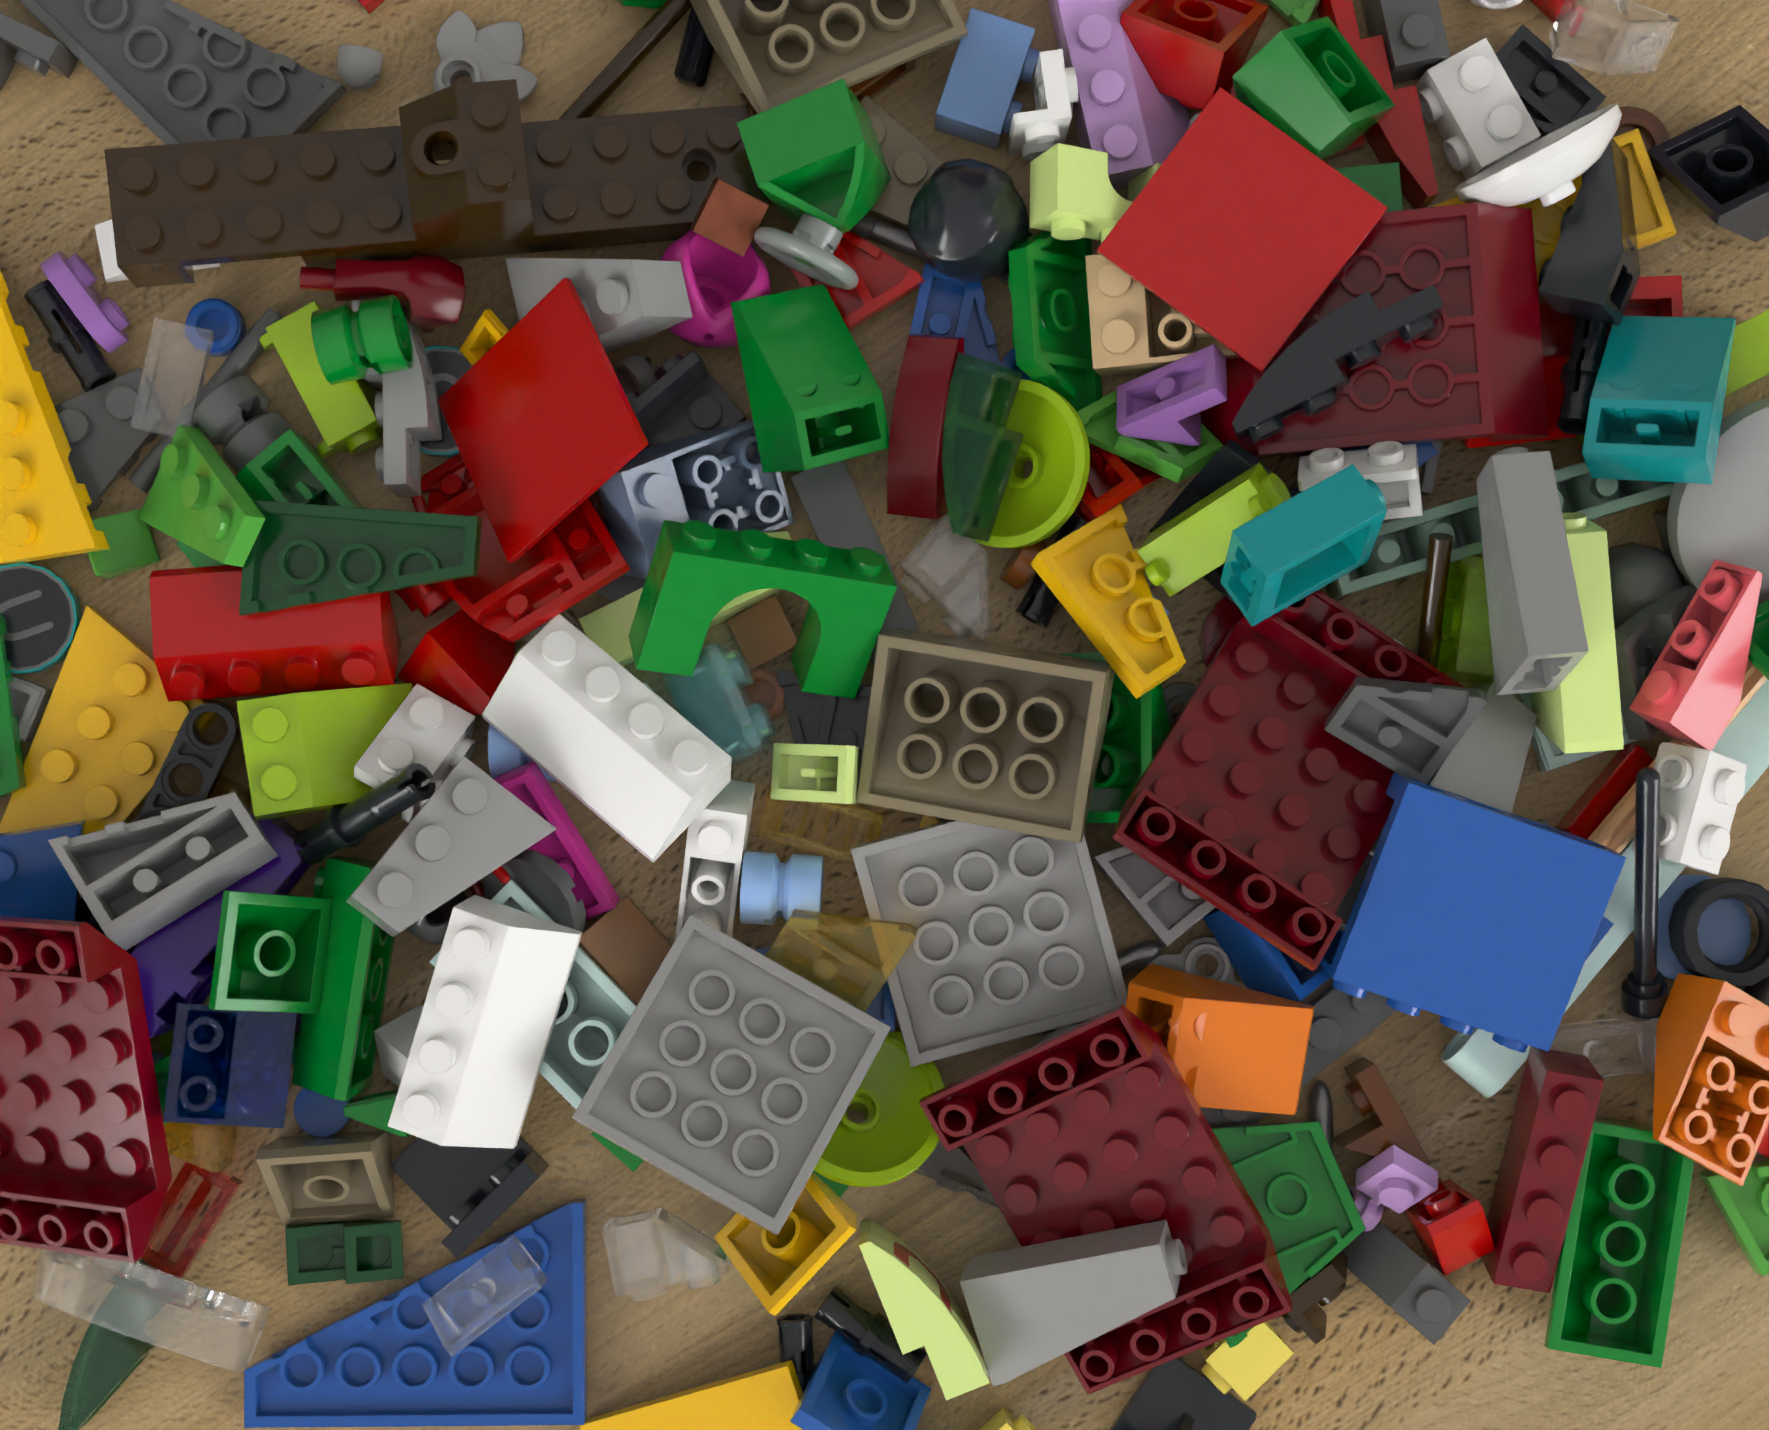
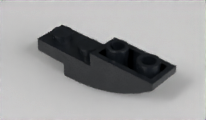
M1434 284L1381 311H1378L1369 291L1338 307L1311 326L1273 362L1246 397L1232 422L1238 441L1248 436H1251L1253 443L1262 441L1283 430L1285 425L1282 420L1301 410H1304L1306 416L1309 417L1330 408L1339 401L1336 393L1344 390L1345 380L1339 370V366L1347 363L1350 370L1359 368L1382 355L1380 346L1400 336L1404 343H1409L1433 331L1437 327L1434 320L1441 317L1444 304Z

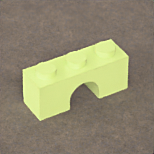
M1057 143L1030 162V228L1051 231V236L1059 240H1076L1083 237L1100 240L1102 243L1161 164L1156 163L1128 181V200H1126L1115 191L1108 175V153Z

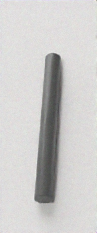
M270 307L265 311L128 479L144 492H148L160 469L162 452L167 445L171 444L179 424L199 428L192 420L193 412L197 406L220 385L235 377L244 375L264 350L259 338L267 333L266 327L283 317Z

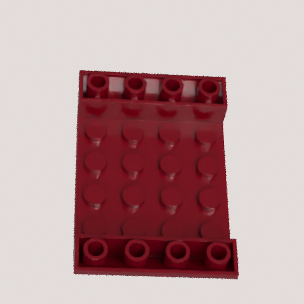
M1474 202L1385 212L1262 373L1240 357L1226 360L1227 401L1201 411V423L1223 445L1229 439L1234 440L1243 449L1251 452L1259 462L1262 457L1306 454L1323 448H1338L1341 450L1369 448L1376 443L1384 441H1396L1405 445L1489 437L1490 443L1548 437L1549 429L1532 209ZM1434 284L1444 304L1441 317L1434 320L1437 327L1433 331L1409 343H1404L1400 336L1380 346L1382 355L1359 368L1350 370L1347 363L1339 366V370L1345 380L1344 390L1336 393L1339 401L1330 408L1309 417L1306 416L1304 410H1301L1282 420L1285 425L1283 430L1262 441L1253 443L1251 436L1238 441L1232 422L1246 397L1273 362L1311 326L1338 307L1369 291L1378 311H1381Z
M1320 590L1313 592L1253 627L1243 614L1240 616L1123 805L1112 835L1113 839L1311 971L1317 969L1343 922V919L1335 915L1386 823L1394 800L1385 793L1395 771L1325 731V720L1356 677L1465 687Z
M0 916V1243L134 1263L142 1258L172 1181L137 959L87 922Z
M1124 1005L1111 1009L921 1098L919 1104L946 1151L949 1152L959 1146H964L1022 1247L1165 1219L1167 1220L1172 1240H1181L1187 1259V1273L1181 1275L1175 1299L1064 1354L1087 1395L1292 1311L1293 1304L1269 1229L1161 1038Z

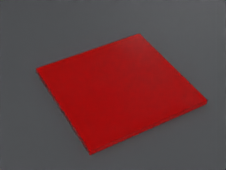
M1220 87L1098 247L1097 252L1262 373L1385 214L1388 207Z
M566 277L437 400L508 562L515 563L649 444L571 279Z

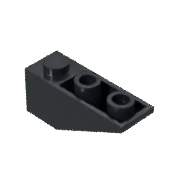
M1612 137L1602 156L1582 174V185L1575 202L1566 209L1562 217L1561 236L1555 251L1541 268L1538 292L1556 313L1619 326L1640 276V264L1628 159Z

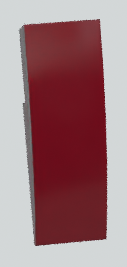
M914 333L908 336L893 405L887 468V514L937 520L958 508L956 453L967 448L964 337Z

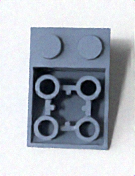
M753 419L645 448L597 489L609 531L617 541L631 569L623 575L646 579L664 520L681 523L697 520L705 522L714 528L737 532L747 529L773 532L794 523L781 472L763 473Z

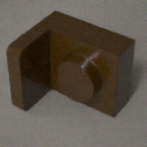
M1342 1251L1312 1278L1306 1279L1290 1294L1293 1304L1292 1311L1282 1315L1286 1323L1295 1332L1301 1333L1304 1331L1315 1344L1326 1337L1327 1315L1320 1306H1325L1334 1301L1346 1286L1348 1257Z

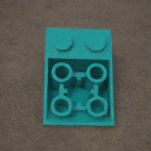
M1623 316L1619 326L1612 325L1590 398L1582 449L1583 457L1592 478L1713 484L1736 324L1735 318Z

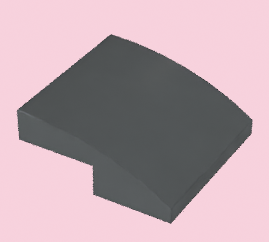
M1684 585L1662 596L1638 611L1615 630L1621 713L1630 740L1650 741L1659 730L1630 710L1629 707L1696 593L1695 586Z

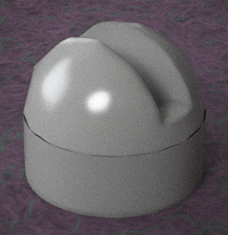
M357 45L338 46L337 73L345 84L354 89L363 90L371 88L378 82L383 62V54L381 52Z
M634 354L613 365V369L626 395L634 390L642 394L658 381L654 374L659 366H650L652 361L649 356Z

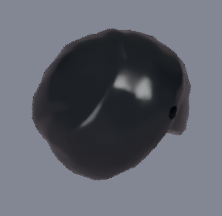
M966 158L947 161L936 168L930 178L922 185L912 202L908 218V228L916 250L931 267L941 274L959 281L977 282L992 278L1009 266L1008 251L1027 240L1029 218L1027 208L1014 186L1012 177L1005 171L990 164Z

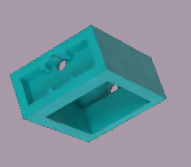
M1354 464L1232 531L1220 582L1252 627L1368 562L1387 512L1386 502L1380 488L1372 480H1365Z

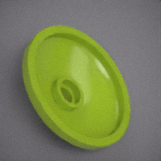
M1006 379L979 388L966 398L967 448L956 453L958 508L946 515L961 533L980 544L1001 549L1031 546L1059 530L1078 506L1089 475L1090 449L1087 434L1079 415L1072 405L1061 394L1043 384L1024 379ZM1031 460L1033 471L1029 477L1025 478L1023 473L1024 466Z
M895 1029L894 1032L887 1034L814 1168V1171L832 1181L856 1187H874L890 1184L917 1170L928 1159L940 1139L919 1102L921 1098L945 1087L933 1061L911 1067L902 1032ZM858 1110L864 1115L865 1121L863 1123H854L848 1118L847 1112Z

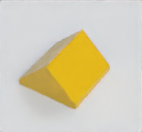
M812 1172L777 1236L736 1213L714 1238L766 1310L776 1316L857 1230V1213Z

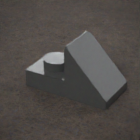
M0 12V91L3 89L16 62L44 77L49 69L67 78L70 77L79 60L59 41Z

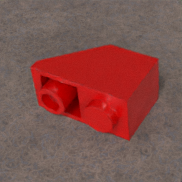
M1438 1178V1190L1404 1211L1430 1263L1444 1276L1495 1250L1484 1209L1479 1200L1450 1179L1443 1182L1441 1178Z

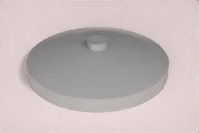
M1769 397L1750 403L1722 420L1713 484L1675 482L1667 513V532L1672 556L1678 569L1690 585L1695 586V589L1698 590L1715 560L1758 570L1763 576L1757 606L1769 600Z

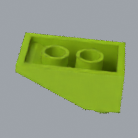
M412 683L300 692L236 701L255 819L261 821L325 811L334 805L349 804L374 789L353 777L354 766L412 691Z

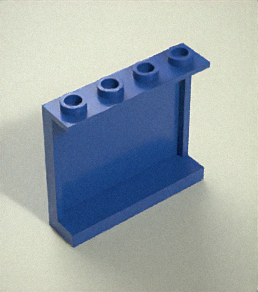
M1393 772L1385 793L1394 800L1391 811L1333 960L1323 957L1320 965L1334 979L1332 986L1351 996L1365 998L1369 991L1387 997L1386 1004L1402 1013L1418 1017L1422 1009L1440 1015V1023L1458 1032L1472 1035L1476 1027L1494 1033L1492 1040L1509 1049L1525 1053L1529 1045L1549 1052L1626 857L1600 843Z

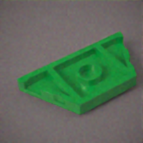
M1041 230L1008 251L1010 271L1008 287L1012 300V344L1015 350L1016 365L1034 382L1043 384L1061 394L1077 412L1102 398L1101 376L1093 369L1085 260V256L1092 255L1091 239L1083 237L1076 240H1059L1051 236V231Z

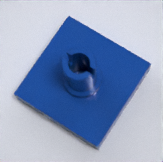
M835 1331L823 1349L790 1422L803 1430H915L931 1388L914 1377L907 1384L904 1383L899 1377L890 1372L889 1369L867 1354L861 1357L853 1351L855 1346Z

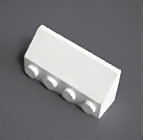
M560 614L555 616L518 652L482 713L484 720L652 863L658 859L731 781L732 757Z
M473 895L454 906L388 1127L441 1146L514 1149L519 1140L583 932L477 895Z

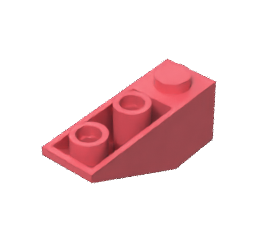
M1719 560L1713 562L1629 707L1630 710L1672 739L1700 749L1710 751L1714 749L1741 701L1762 573L1758 570Z

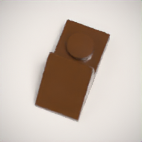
M1362 1057L1344 1067L1352 1082L1344 1086L1348 1097L1361 1116L1369 1113L1371 1117L1334 1137V1141L1345 1149L1374 1157L1395 1145L1418 1160L1430 1165V1161L1375 1063Z

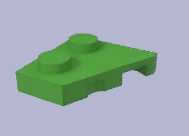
M1117 390L1077 411L1084 425L1088 443L1176 483L1202 470L1223 446L1202 423L1201 444L1197 446L1122 436L1116 430Z

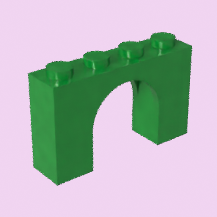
M664 520L628 635L635 666L639 670L692 677L710 623L723 606L734 598L750 591L768 588L782 589L793 592L809 602L808 611L791 656V662L801 691L855 699L897 585L885 556L868 548L855 547L849 550L825 546L821 542L809 538L793 541L770 537L761 531L753 529L737 532L714 528L705 522L689 520L685 523Z

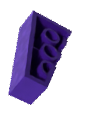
M282 817L257 821L279 856L224 890L289 895L312 865L303 861L296 852L307 846V842L300 846H294V838L299 831ZM224 890L145 938L130 954L138 962L150 1038L186 1026L211 994Z

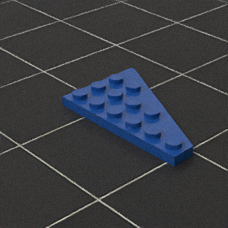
M574 1199L250 1365L244 1371V1428L584 1425L587 1420L586 1199Z

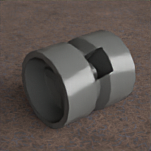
M241 375L220 385L197 406L192 416V420L213 445H225L222 456L237 474L246 464L289 429L295 431L279 411L269 412L271 400L250 375Z

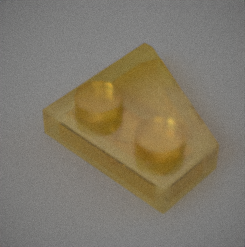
M794 909L765 956L859 1010L866 1012L915 939L919 928L908 923Z

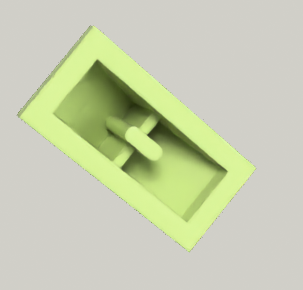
M774 743L770 799L858 804L856 801L860 778L861 748L850 745Z

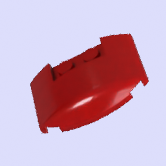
M460 453L422 476L421 489L424 493L430 492L426 513L477 516L482 518L478 576L441 582V584L471 619L486 629L498 633L501 638L514 643L631 570L617 541L611 535L590 497L515 563L508 562Z

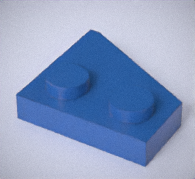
M925 263L922 274L925 283L921 284L919 288L910 335L917 333L964 337L965 390L976 391L990 383L1006 380V376L1000 377L1001 363L996 347L997 341L992 322L988 317L985 305L986 298L981 281H959L941 274Z

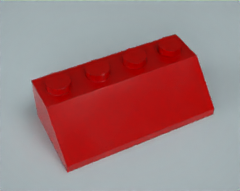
M221 565L151 571L149 580L153 658L168 702L394 685L401 640L389 591L241 616L239 615L242 567Z

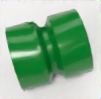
M394 294L360 302L358 311L355 312L346 304L312 312L311 332L315 352L321 370L331 385L363 379L368 368H373L379 375L413 367V346L403 308Z

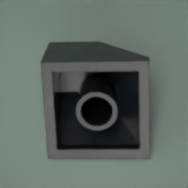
M1741 105L1647 150L1651 164L1718 226L1754 242L1769 235V130Z

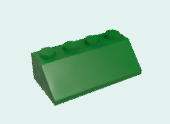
M340 855L327 857L326 866H320L315 877L314 897L333 899L319 1014H302L300 1033H294L290 1040L287 1065L294 1067L293 1084L335 1100L347 1101L372 1086L377 1056L374 1031L380 1028L382 1024L395 936L389 935L346 902L378 861Z
M1619 1119L1594 1120L1557 1264L1544 1344L1547 1349L1662 1368L1694 1161L1654 1140L1653 1125Z

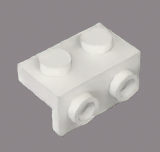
M1487 38L1431 67L1416 84L1422 116L1427 122L1435 123L1444 139L1443 151L1447 161L1454 170L1462 171L1467 180L1533 143L1541 136Z
M1062 49L1039 52L1032 85L1035 111L1013 114L1007 143L1010 156L1022 154L1023 160L1033 161L1055 144H1065L1070 122L1073 118V102H1078V85L1075 68H1065Z
M1384 441L1363 450L1343 452L1338 448H1323L1312 452L1309 456L1299 457V491L1303 492L1354 464L1365 480H1372L1380 488L1387 508L1384 520L1423 516L1416 444L1402 445L1396 441Z
M416 684L356 763L353 777L375 788L404 771L407 766L417 763L426 767L433 776L421 784L422 787L435 782L436 790L452 768L464 756L468 760L471 758L477 742L471 739L475 716L421 685ZM428 799L420 801L403 811L401 819L409 823Z
M1662 742L1659 745L1653 768L1659 772L1661 777L1660 859L1718 875L1722 859L1726 856L1730 847L1729 833L1736 807L1744 795V778L1747 764L1706 749ZM1634 837V841H1633V844H1632V850H1633L1634 852H1635V837Z

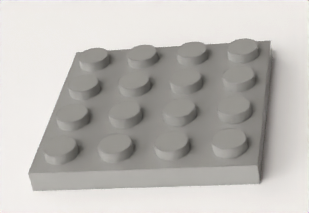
M947 820L851 846L852 857L911 1067L1082 1022L1120 1005L1126 1006L1127 990L1084 834L1081 843H1074Z
M690 914L573 1114L572 1120L777 1236L891 1027Z

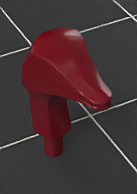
M417 254L408 260L394 261L336 259L335 269L301 266L300 289L334 292L336 301L369 300L394 294L401 306L404 307L410 322L420 325L421 330L425 333H433L435 328L444 325L457 324L466 299V281L462 267L439 256Z

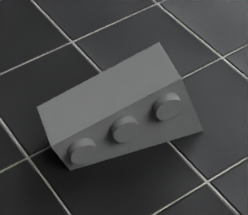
M505 258L519 321L565 277L569 278L581 299L606 354L693 317L680 261Z
M464 756L346 902L394 937L555 831L556 828Z

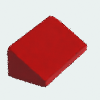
M1637 743L1623 745V749L1617 752L1555 828L1588 839L1636 782L1637 773L1642 768L1649 767L1654 760Z

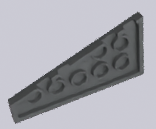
M20 0L165 145L302 134L347 91L341 83L325 75L322 77L300 66L296 61L280 53L275 54L247 40L245 36L171 0Z

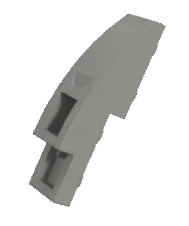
M364 300L352 301L353 312L358 311L360 302ZM402 307L411 335L414 356L413 367L379 375L373 368H368L364 379L375 389H383V392H377L375 395L376 419L378 424L383 426V447H378L375 454L377 476L380 481H384V486L398 497L421 496L420 441L442 440L440 406L437 401V389L431 366L414 323L410 322L404 307Z

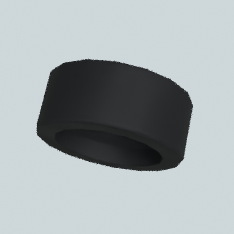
M1727 877L1706 879L1687 889L1673 906L1668 924L1670 946L1681 966L1695 976L1724 980L1735 987L1754 985L1769 977V891L1759 884ZM1733 898L1743 901L1753 909L1758 918L1759 937L1756 948L1745 961L1725 966L1713 962L1704 955L1699 946L1697 929L1701 915L1710 904L1720 899Z

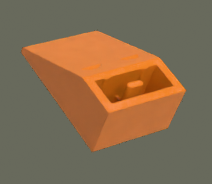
M1152 963L1129 982L1125 1007L1159 1035L1199 1107L1286 1115L1296 1114L1315 1006Z
M1678 973L1657 1022L1653 1139L1732 1183L1743 1186L1769 1123V1006L1724 980Z

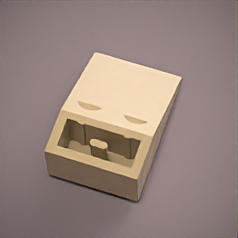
M1102 255L1085 256L1093 369L1102 378L1149 373L1213 344L1226 356V360L1239 357Z

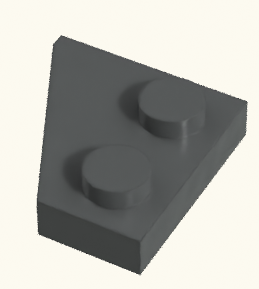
M142 368L131 371L54 406L71 448L68 460L77 483L85 484L92 501L87 506L89 513L99 508L103 503L100 498L120 474L125 476L139 459L141 449L146 444L153 442L169 423V419L148 372Z

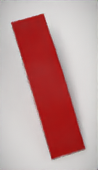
M1321 0L1317 6L1319 18L1326 16L1330 18L1396 105L1364 133V136L1380 164L1399 162L1401 193L1413 209L1427 208L1439 195L1416 85L1394 89L1383 35L1360 39L1352 0Z

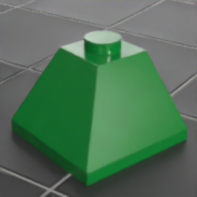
M224 890L209 1009L319 1014L333 899Z

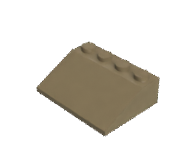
M690 0L710 43L757 114L842 78L851 87L962 39L968 34V30L953 0Z
M898 627L879 634L856 802L1081 843L1108 720L1115 671L1107 662Z

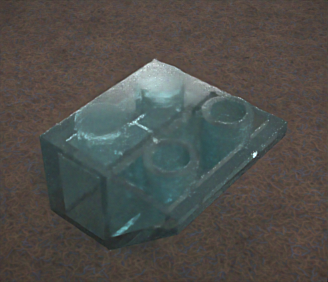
M713 643L701 649L692 677L661 673L679 714L732 757L731 768L773 749L770 737L778 732L766 705L753 702L747 686L755 681L741 652L737 653L735 649L731 651L727 646Z

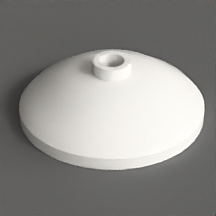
M1610 104L1541 137L1472 176L1455 188L1459 200L1466 203L1480 202L1510 207L1540 198L1543 206L1547 207L1571 195L1576 191L1572 180L1587 171L1602 156L1618 129L1622 116L1618 104Z

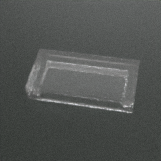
M155 317L131 428L173 438L179 424L194 427L195 422L192 420V416L200 402L215 335L213 331Z

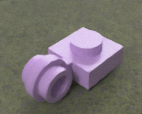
M1392 1145L1356 1170L1355 1187L1348 1186V1189L1366 1228L1364 1231L1369 1232L1377 1226L1383 1214V1205L1400 1214L1438 1190V1171L1395 1145Z

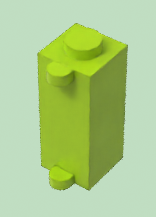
M313 301L266 327L267 333L262 335L259 341L266 351L276 348L325 440L316 446L321 458L330 457L339 451L342 453L349 451L351 455H356L371 449L381 441L379 434L383 432V426L378 424L375 415V393L364 378L331 385L326 380L317 359L311 332L312 312L326 308Z
M1259 462L1151 532L1137 550L1140 557L1146 563L1145 572L1148 579L1155 586L1161 584L1169 597L1224 564L1234 529L1291 498L1283 481L1274 473L1268 475Z

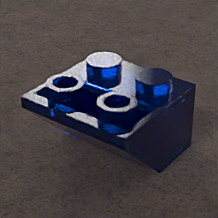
M176 1003L163 1122L284 1129L297 1013L209 1009V1005Z

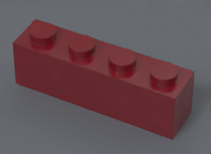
M1530 1046L1487 1218L1495 1250L1481 1257L1494 1284L1550 1293L1604 1085V1079L1585 1055L1551 1049L1547 1052Z

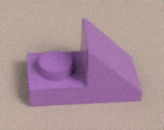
M1213 344L1117 386L1116 430L1126 437L1189 446L1200 445L1201 411L1227 401L1226 356Z

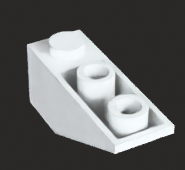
M731 780L688 826L675 940L690 914L733 938L741 888L743 856L747 850L756 783Z

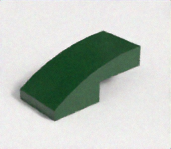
M355 1220L286 1225L285 1227L288 1285L346 1280V1284L404 1278L401 1220Z

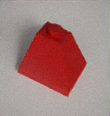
M1134 0L1122 12L1120 24L1158 91L1177 99L1181 105L1187 108L1203 110L1220 87L1227 92L1231 90L1233 86L1232 76L1242 68L1266 18L1269 6L1254 0Z

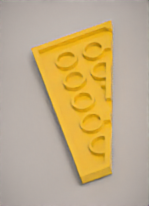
M0 270V566L110 549L104 532L96 530L87 509V506L92 501L85 484L77 483L68 460L71 452L70 445L42 374L32 369L25 351V347L29 346L30 343L23 326L14 323L6 302L9 290Z
M86 606L23 765L26 787L12 793L0 823V833L85 820L84 834L104 830L105 825L124 821L126 824L130 823L144 806L184 719L192 709L209 702L206 699L168 702L153 655L95 607ZM207 712L201 717L198 725L201 736L220 714Z

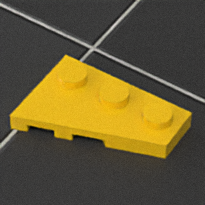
M1119 504L1039 552L1031 562V566L1137 699L1177 673L1186 661L1162 602L1152 596L1143 574L1146 563L1137 552L1139 548L1133 549L1124 527L1128 519L1122 505Z

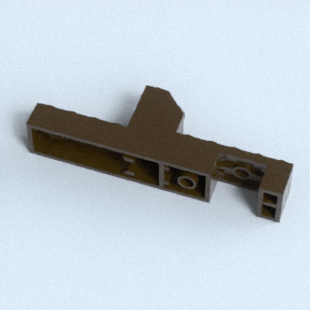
M516 79L460 83L446 87L399 107L401 126L104 149L117 266L136 288L195 283L193 266L301 256L308 267L335 269L336 259L394 261L408 260L417 254L439 256L447 260L678 240L690 230L715 177L760 200L759 187L757 186L737 126V122L750 117L749 104L521 123ZM451 160L450 162H448V163H446V164H438V163L435 162V161ZM695 163L702 164L708 169L709 176L704 181H694L688 176V168Z

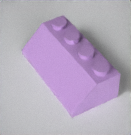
M1047 0L1058 49L1063 50L1065 68L1074 67L1076 72L1078 102H1073V114L1081 148L1108 153V175L1113 188L1128 187V181L1156 163L1162 164L1187 132L1190 122L1187 107L1181 105L1177 99L1158 91L1120 24L1122 12L1134 0Z

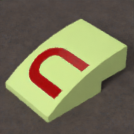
M872 1219L861 1222L859 1247L902 1355L925 1346L946 1401L989 1384L988 1370L973 1327L957 1300L939 1276L913 1249L895 1234Z

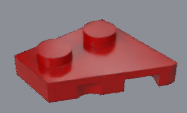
M850 230L843 233L833 255L845 262L857 273L859 281L855 288L850 290L836 288L790 267L802 288L818 284L825 285L849 332L925 283L920 273Z

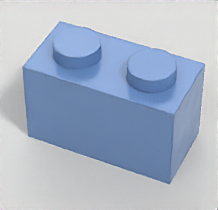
M971 8L965 25L968 34L960 40L936 111L935 130L997 150L1002 134L1009 135L1013 114L1020 113L1023 103L1014 100L1020 81L1031 83L1039 52L1041 51L1031 48L1035 28Z

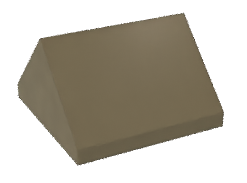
M387 1131L335 1133L327 1137H316L313 1135L279 1137L257 1151V1164L283 1226L394 1218L395 1197L393 1170L391 1167V1135Z

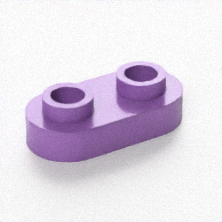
M58 250L40 264L46 277L81 324L102 348L112 353L129 340V336L124 330L131 324L129 319L110 297H107L105 300L101 299L92 287V284L98 280L96 275L77 253L68 258L63 252Z

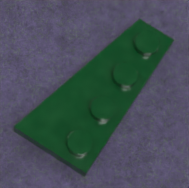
M252 500L266 519L242 567L239 615L249 616L478 576L482 518L477 516Z

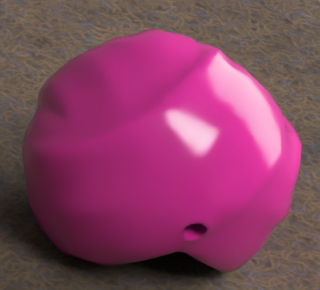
M690 229L681 238L673 242L660 259L661 261H680L693 316L668 329L683 341L696 347L729 348L738 345L730 302L771 294L769 272L751 243L744 257Z

